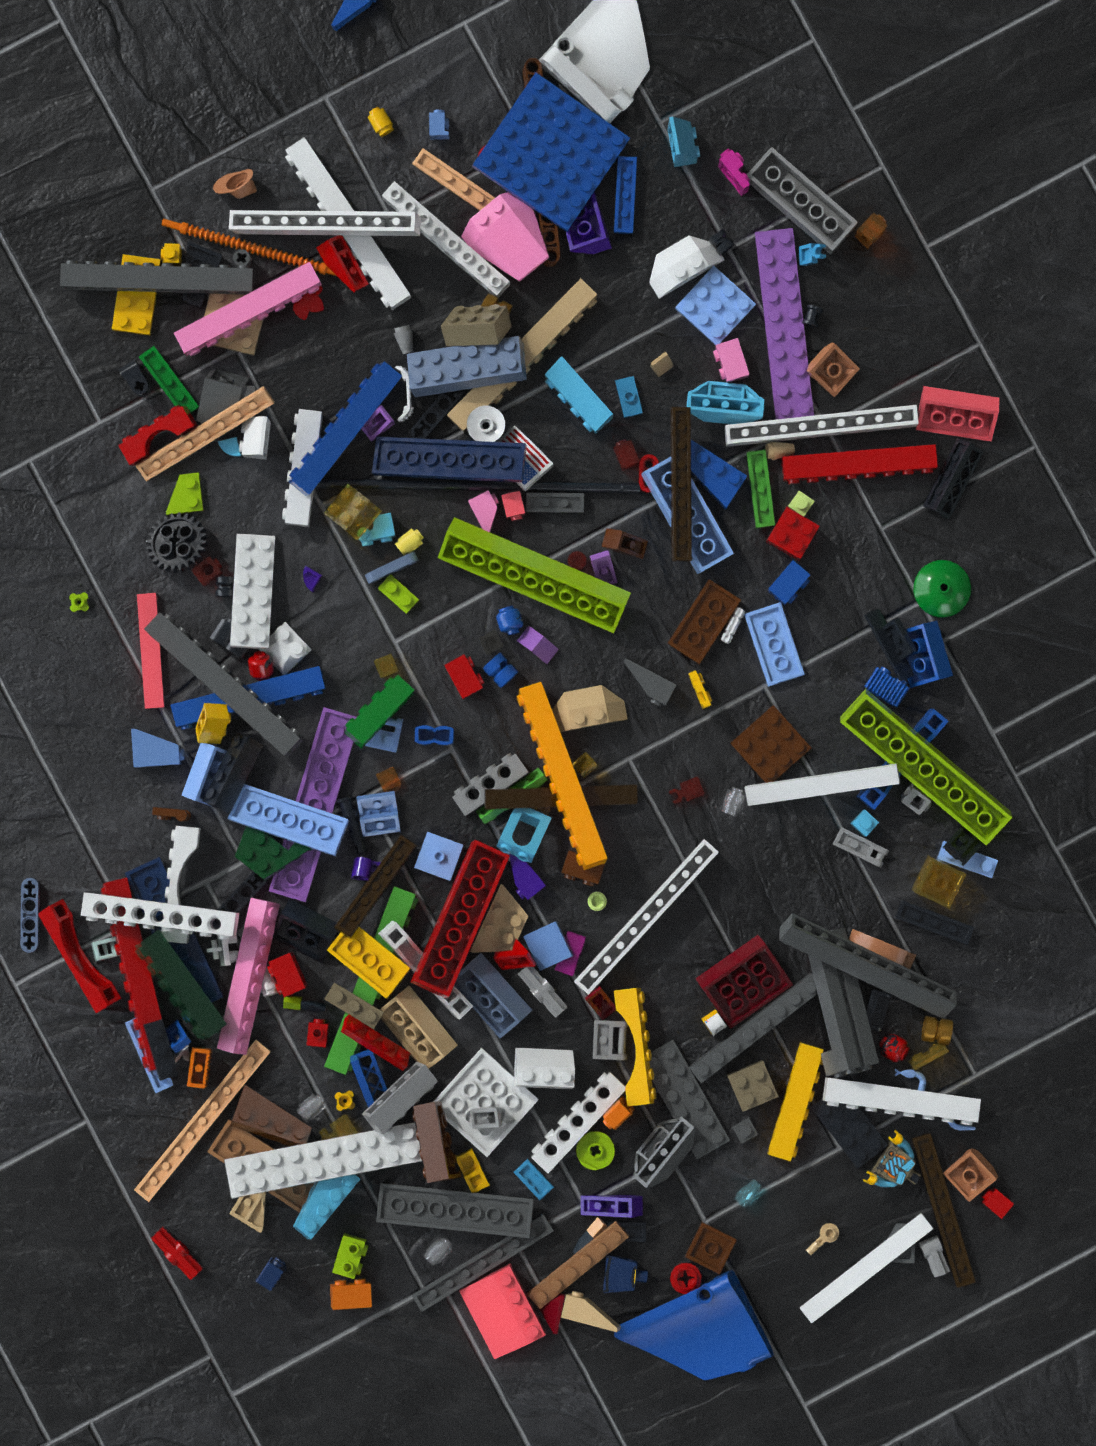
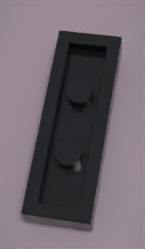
M163 1019L144 1024V1031L159 1081L179 1075Z

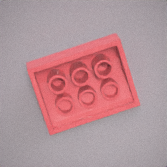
M510 1263L459 1290L494 1359L524 1347L546 1335V1331Z

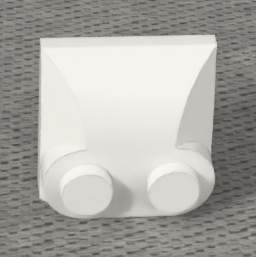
M286 622L279 626L269 637V649H259L272 656L273 665L283 675H286L312 651Z

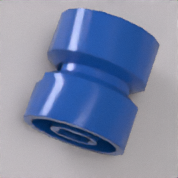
M501 652L483 667V670L489 677H494L493 681L500 689L518 673L512 664H507L508 660Z

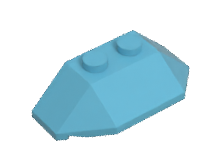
M707 381L688 392L687 407H691L692 415L704 422L740 424L754 422L763 418L764 399L759 397L746 384Z

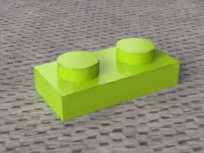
M391 574L378 587L385 596L406 614L419 601L415 595Z

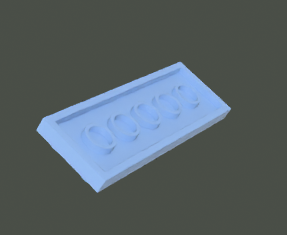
M244 784L228 815V820L335 857L349 823V820L246 784Z

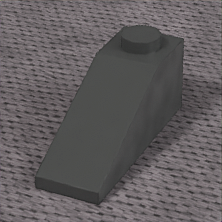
M625 658L623 663L646 695L651 698L650 702L659 707L661 705L666 706L676 684Z

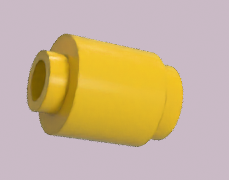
M376 107L369 112L368 120L376 134H379L380 137L386 136L394 130L392 127L393 123L384 108Z

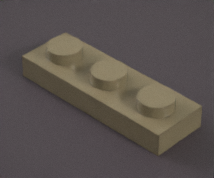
M335 982L325 997L326 1001L373 1029L384 1013Z

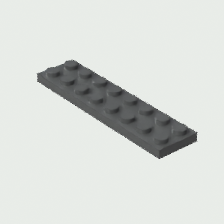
M380 1183L376 1222L530 1238L534 1199Z

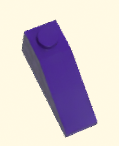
M509 854L515 885L518 888L515 891L522 899L526 897L529 900L546 885L527 862H523L518 857Z
M581 1195V1215L628 1218L642 1216L643 1196Z

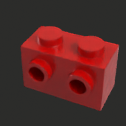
M465 654L444 665L463 700L483 689L481 685L484 684V681L479 673L475 675L472 669L475 665L470 656L466 658Z

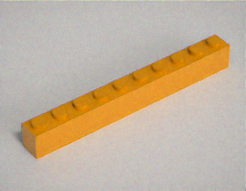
M542 682L520 688L517 701L519 706L524 708L525 713H523L526 724H530L531 739L533 742L536 741L538 746L536 748L539 759H543L545 764L543 771L546 777L549 776L551 781L549 784L552 794H556L558 799L556 805L558 811L564 815V819H562L564 827L570 831L571 836L569 840L572 848L575 847L577 850V862L579 866H583L584 870L604 864L607 861V855Z

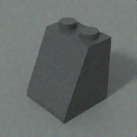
M212 368L204 380L196 421L202 424L242 400L246 394L249 377Z

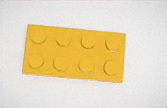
M125 254L122 256L121 265H124V262H133L135 265L143 266V263H154V266H161V259ZM117 291L112 330L150 336L157 292Z
M360 926L351 939L340 933L327 949L329 953L386 999L411 969V967Z

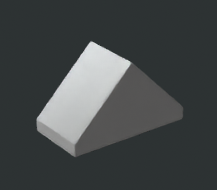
M500 1105L470 1109L473 1129L502 1126Z

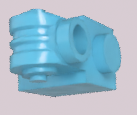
M391 513L372 516L374 525L372 530L369 531L367 527L361 526L356 531V536L361 541L362 546L373 545V541L381 540V543L393 541V537H396Z

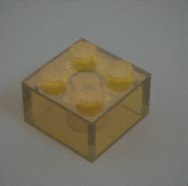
M347 484L324 514L358 541L382 511L360 492Z
M928 855L912 890L950 909L966 873Z

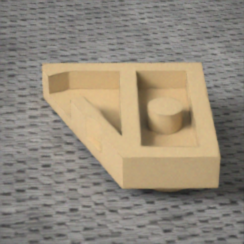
M266 1192L239 1197L229 1214L262 1233Z

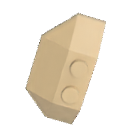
M602 685L564 692L552 710L560 732L628 720L624 700Z

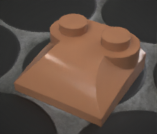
M830 343L810 362L807 372L810 377L814 378L827 392L835 397L860 368L835 343Z
M973 1148L967 1150L962 1157L943 1172L945 1177L969 1202L998 1178L994 1167L979 1151Z

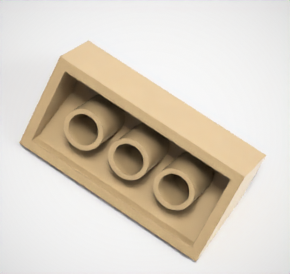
M410 986L406 987L380 1009L384 1012L381 1017L383 1022L405 1049L410 1052L416 1062L425 1064L428 1069L458 1046Z

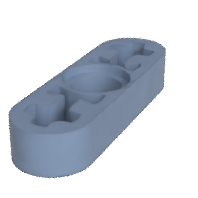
M411 552L367 573L365 577L368 584L374 583L418 562V557L415 552Z

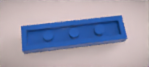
M618 156L614 233L633 234L637 157Z

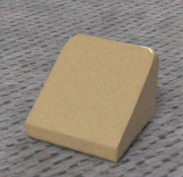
M664 352L651 362L650 367L660 377L673 367V363L668 354Z

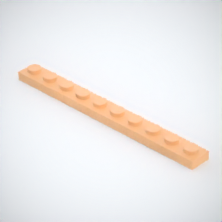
M257 1039L247 1050V1054L240 1058L134 1191L150 1202L270 1054L271 1051Z

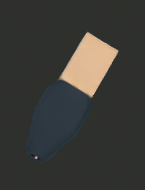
M597 1217L587 1231L579 1238L573 1250L574 1254L606 1229L607 1225L601 1218Z

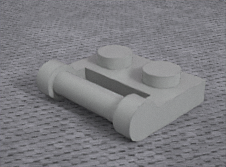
M594 1020L593 1059L627 1060L626 1032L629 1025L626 1021ZM613 1027H619L618 1054L612 1053Z

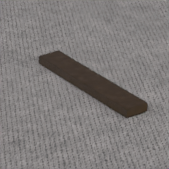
M400 835L334 927L336 930L351 939L417 847L416 844Z

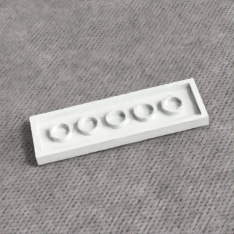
M237 534L230 647L269 649L275 536Z

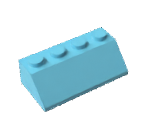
M560 357L545 373L546 380L544 382L551 390L553 388L559 393L557 395L564 404L567 402L572 407L570 409L572 414L576 418L581 417L584 421L583 426L589 432L593 431L596 434L612 420L613 413L563 357Z

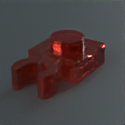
M698 777L680 783V790L672 789L668 792L669 794H678V798L672 801L674 804L680 802L684 796L686 801L705 794Z

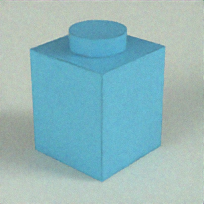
M862 810L850 824L862 836L866 837L879 822L866 810Z

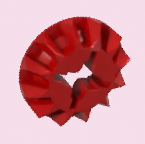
M682 1263L676 1265L672 1270L670 1281L677 1292L687 1294L700 1286L701 1274L693 1264ZM684 1270H686L688 1276L694 1277L688 1280V1286H686L684 1280H677L683 1277Z

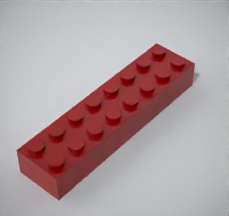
M477 840L471 842L410 983L443 998L450 996L510 855Z

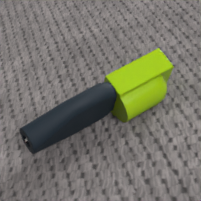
M286 996L283 1001V1008L302 1009L312 1012H325L326 1010L325 1004L302 1000V997Z

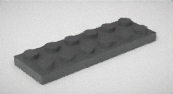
M672 1039L651 1051L650 1069L652 1068L654 1072V1080L652 1081L672 1117L676 1119L682 1116L696 1128L691 1149L696 1159L729 1142V1137L674 1040Z

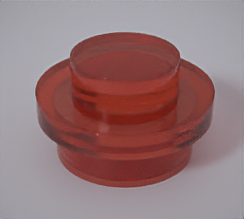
M575 551L569 555L568 565L570 567L582 570L586 566L587 559L582 552Z

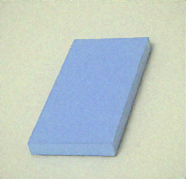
M781 602L744 614L768 687L805 675Z

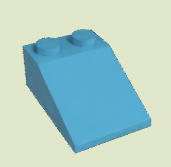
M669 117L668 136L674 167L697 163L700 151L699 146H695L694 139L697 138L695 127L691 126L690 121Z

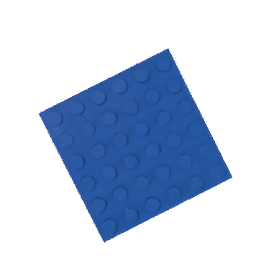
M535 72L472 167L567 232L630 137Z

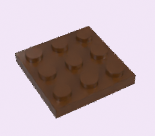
M774 705L730 743L765 783L774 782L811 749L810 745Z

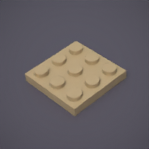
M210 294L204 317L245 295ZM254 320L248 328L235 330L234 335L226 339L224 337L218 339V343L213 346L254 356L263 320Z

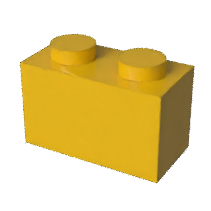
M204 703L195 728L198 743H221L223 736L226 735L227 724L231 722V713L228 712L227 704Z

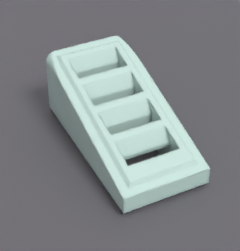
M115 937L91 943L96 962L117 957L114 948ZM106 943H110L111 954H108ZM98 945H102L104 952L103 956L100 955Z

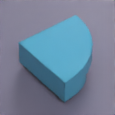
M237 437L218 441L221 449L228 455L234 457L241 456Z

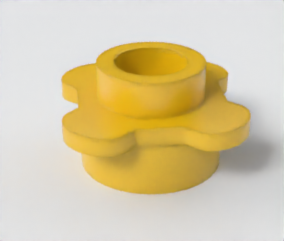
M347 1091L346 1093L337 1092L335 1094L338 1111L347 1108L352 1110L355 1107L352 1098L354 1093L352 1091Z

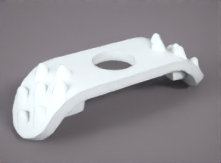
M396 366L395 369L402 374L407 387V406H404L403 414L397 419L398 422H403L409 419L408 416H411L414 408L411 405L408 371L402 366Z

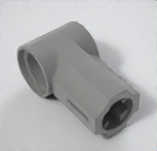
M937 1235L919 1242L925 1259L927 1258L934 1277L950 1272Z

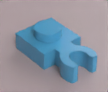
M810 243L799 246V264L807 266L818 263V259L826 258V255L821 254L822 248H825L826 245Z

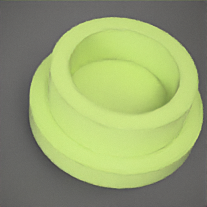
M593 892L588 897V905L592 910L600 911L605 908L607 899L603 893Z

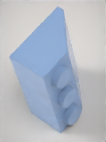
M200 743L182 796L208 805L203 802V799L227 750L208 743Z

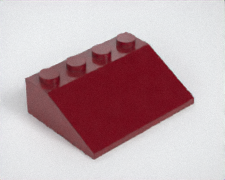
M759 935L695 978L730 1029L793 985Z

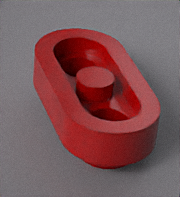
M647 454L639 462L638 483L641 491L651 493L649 488L645 486V481L641 474L649 469L645 466L647 461L652 463V467L657 465L659 461L654 455Z

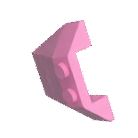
M509 192L500 194L469 220L461 236L466 244L481 257L518 281L524 279L549 258L534 210Z

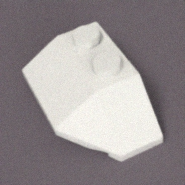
M687 236L656 255L649 283L660 299L724 261L723 256L717 253V248L711 245L709 241Z

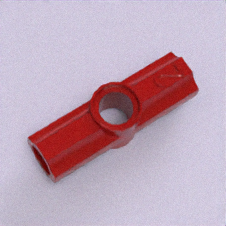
M164 1226L151 1238L164 1252L165 1257L174 1266H178L190 1280L203 1269L198 1261L191 1256L189 1249L181 1241H177Z

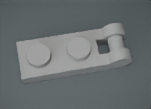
M842 827L833 842V845L879 868L883 865L882 860L884 856H887L889 850ZM873 850L878 852L875 858L870 856Z

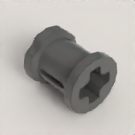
M238 250L233 255V261L237 267L239 265L251 266L252 259L246 250ZM241 256H242L243 258H245V260H246L245 263H243V262L240 261L239 258H240Z

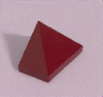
M600 985L585 997V1000L602 1020L616 1010L615 1004Z
M565 1293L558 1294L544 1307L539 1309L553 1334H558Z

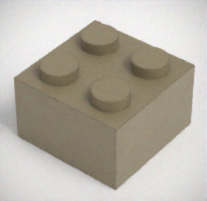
M763 1060L727 1074L743 1112L778 1097Z

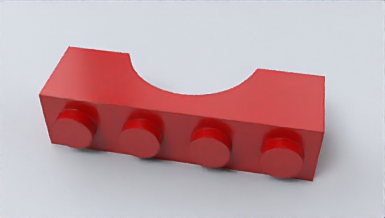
M177 405L170 409V414L165 417L164 415L157 417L152 425H145L138 429L139 433L136 435H129L122 439L123 443L118 446L129 465L136 466L137 463L151 455L150 445L158 433L169 430L177 436H183L196 428L198 425L186 406L180 407V405Z

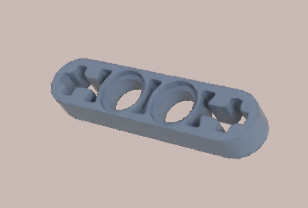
M26 878L21 884L20 944L22 950L27 953L34 952L39 947L40 917L38 913H40V884L35 878ZM29 881H32V884L35 885V888L32 889V895L36 894V898H25V894L29 895V889L26 888V884H29ZM28 900L35 902L36 906L33 911H28L25 908V903ZM28 919H32L35 922L33 930H28L25 927V922ZM25 933H35V936H31V942H35V946H32L31 950L28 946H25V942L29 941V936H25Z

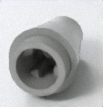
M410 326L394 328V335L402 354L414 352L413 335Z

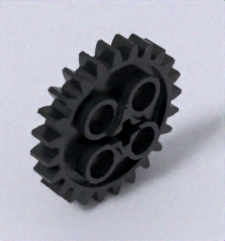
M180 512L177 517L171 513L170 519L163 516L164 522L157 520L159 526H152L154 533H148L152 538L146 540L148 545H150L146 548L150 552L148 556L153 559L152 562L159 569L162 570L164 568L167 573L172 570L176 574L177 569L184 573V567L191 570L190 564L193 563L197 566L196 559L202 560L203 558L200 554L206 553V550L203 548L208 546V543L205 541L208 539L205 533L206 529L201 527V522L197 521L194 516L190 518L188 513L184 517ZM172 531V534L166 537V534ZM191 531L188 536L184 537L187 532ZM167 549H170L169 553L164 554ZM189 549L186 554L182 555L184 550Z

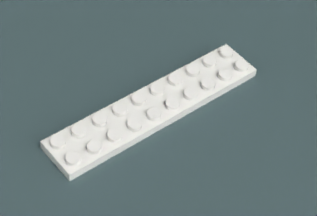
M414 1122L394 1126L384 1134L373 1130L225 1159L231 1199L423 1161L419 1154L420 1144L416 1137V1124Z

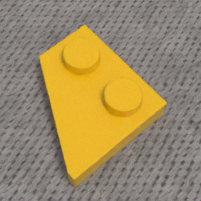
M696 670L688 673L702 709L710 707L712 699L709 692L704 690L702 684H705L701 673L697 674Z

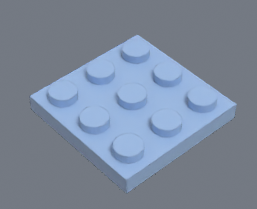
M713 266L675 309L716 346L730 334L753 309L756 303Z

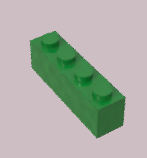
M399 675L394 679L390 677L384 684L385 688L381 692L378 690L371 699L373 701L368 706L365 704L358 711L359 716L356 719L351 718L346 723L345 734L361 749L414 694L415 690Z

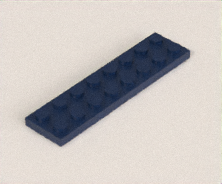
M376 437L372 474L375 476L523 482L527 445L526 443Z
M161 857L125 873L136 899L168 903V899L165 898L166 887H169L170 879H167V870ZM141 908V911L145 916V911ZM161 911L156 913V919L159 922L164 919L163 912ZM160 926L150 929L188 1013L224 997L194 931L192 934H189V943L186 944L163 941L164 937H161Z

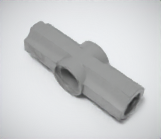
M525 967L518 973L520 978L530 988L531 993L540 1003L546 1006L555 1018L568 1007L555 993L556 990L545 978H542L534 967Z

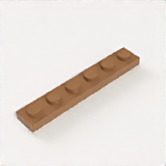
M615 1221L527 1293L529 1298L541 1309L629 1237L628 1233Z

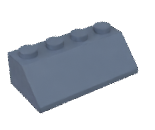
M482 953L460 971L454 984L473 1005L472 1008L499 1038H502L532 1011Z

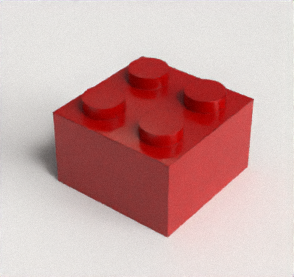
M786 507L766 542L799 561L820 526Z
M293 952L269 962L270 966L267 968L271 977L275 976L277 984H275L279 995L283 994L286 997L308 987Z

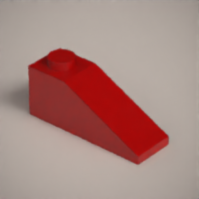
M343 235L330 238L316 247L325 265L353 292L369 285Z

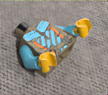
M894 1131L896 1133L895 1138L888 1137L890 1140L888 1146L871 1172H866L870 1175V1178L868 1180L863 1179L864 1182L879 1187L902 1185L906 1179L914 1185L917 1183L921 1175L913 1170L916 1164L913 1160L915 1155L910 1144L898 1131Z

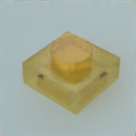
M392 654L374 660L381 679L399 672Z
M587 752L572 763L573 767L583 778L598 766Z

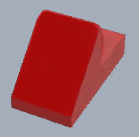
M515 939L512 950L495 952L493 957L501 970L536 966L530 953L517 939Z

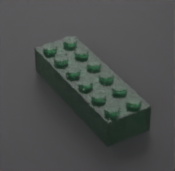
M160 930L155 931L135 946L137 948L135 952L138 957L147 962L148 966L146 967L152 976H157L160 988L164 992L167 990L171 996L169 1000L174 1007L178 1006L182 1011L181 1017L186 1023L190 1022L193 1027L191 1030L198 1039H207L227 1025Z

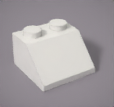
M251 417L242 423L241 432L244 433V441H240L239 452H242L243 457L267 460L271 424L268 417Z

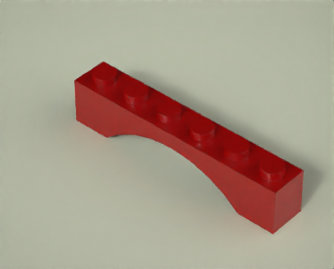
M62 899L38 913L95 1013L120 1000L121 997L113 983L99 973L84 954L75 933L73 915L65 901Z

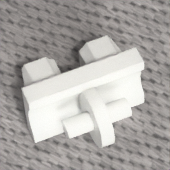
M217 934V940H211L212 948H208L207 953L213 952V959H219L220 957L221 966L231 965V963L237 961L238 950L229 951L228 944L237 943V936H231L230 940L219 938V934Z

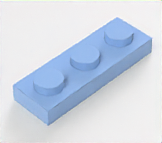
M945 841L942 842L937 856L938 860L989 878L993 877L998 860L976 852L962 866V862L959 859L956 860L942 848L947 843Z

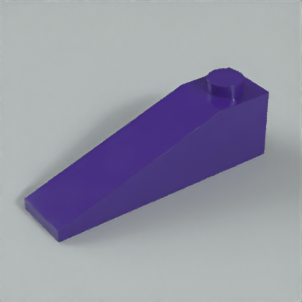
M595 191L566 232L571 252L596 254L612 248Z

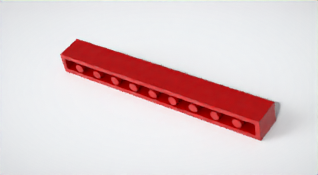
M127 878L106 882L103 884V888H101V894L132 898ZM120 906L118 914L124 916L126 909L124 906ZM117 921V924L110 926V932L112 937L115 936L117 944H114L116 955H120L121 959L119 969L121 974L125 975L124 989L126 993H129L131 999L128 1001L130 1012H134L133 1026L135 1031L138 1030L140 1038H137L139 1049H143L144 1053L142 1063L144 1068L152 1071L156 1070L143 1025L161 1020L162 1018L139 924L136 923L135 927L125 926L124 921Z

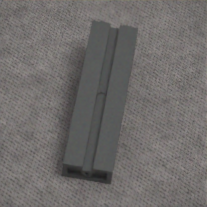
M845 928L831 930V932L848 939ZM808 955L832 1049L821 1053L826 1076L834 1075L835 1078H839L847 1074L854 1075L862 1071L871 1070L872 1065L878 1064L879 1061L858 978Z

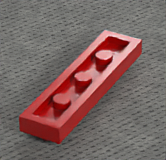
M350 1014L345 1017L341 1030L343 1034L403 1071L407 1068L410 1052Z

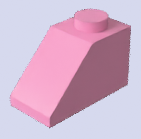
M488 490L468 500L481 528L491 532L498 510L496 504L499 501L495 494H490Z

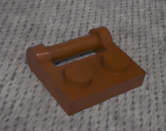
M153 807L152 815H157V819L171 820V817H176L178 821L186 822L191 819V813L188 810Z

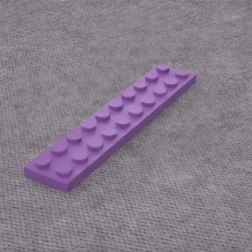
M793 228L755 232L775 420L814 416L810 375L807 372L808 357L804 324L802 323L803 313Z
M323 707L296 802L331 814L333 813L354 743L345 734V725L351 718L356 719V716ZM284 839L282 846L289 850L294 842ZM312 849L273 875L269 892L306 902L321 851Z

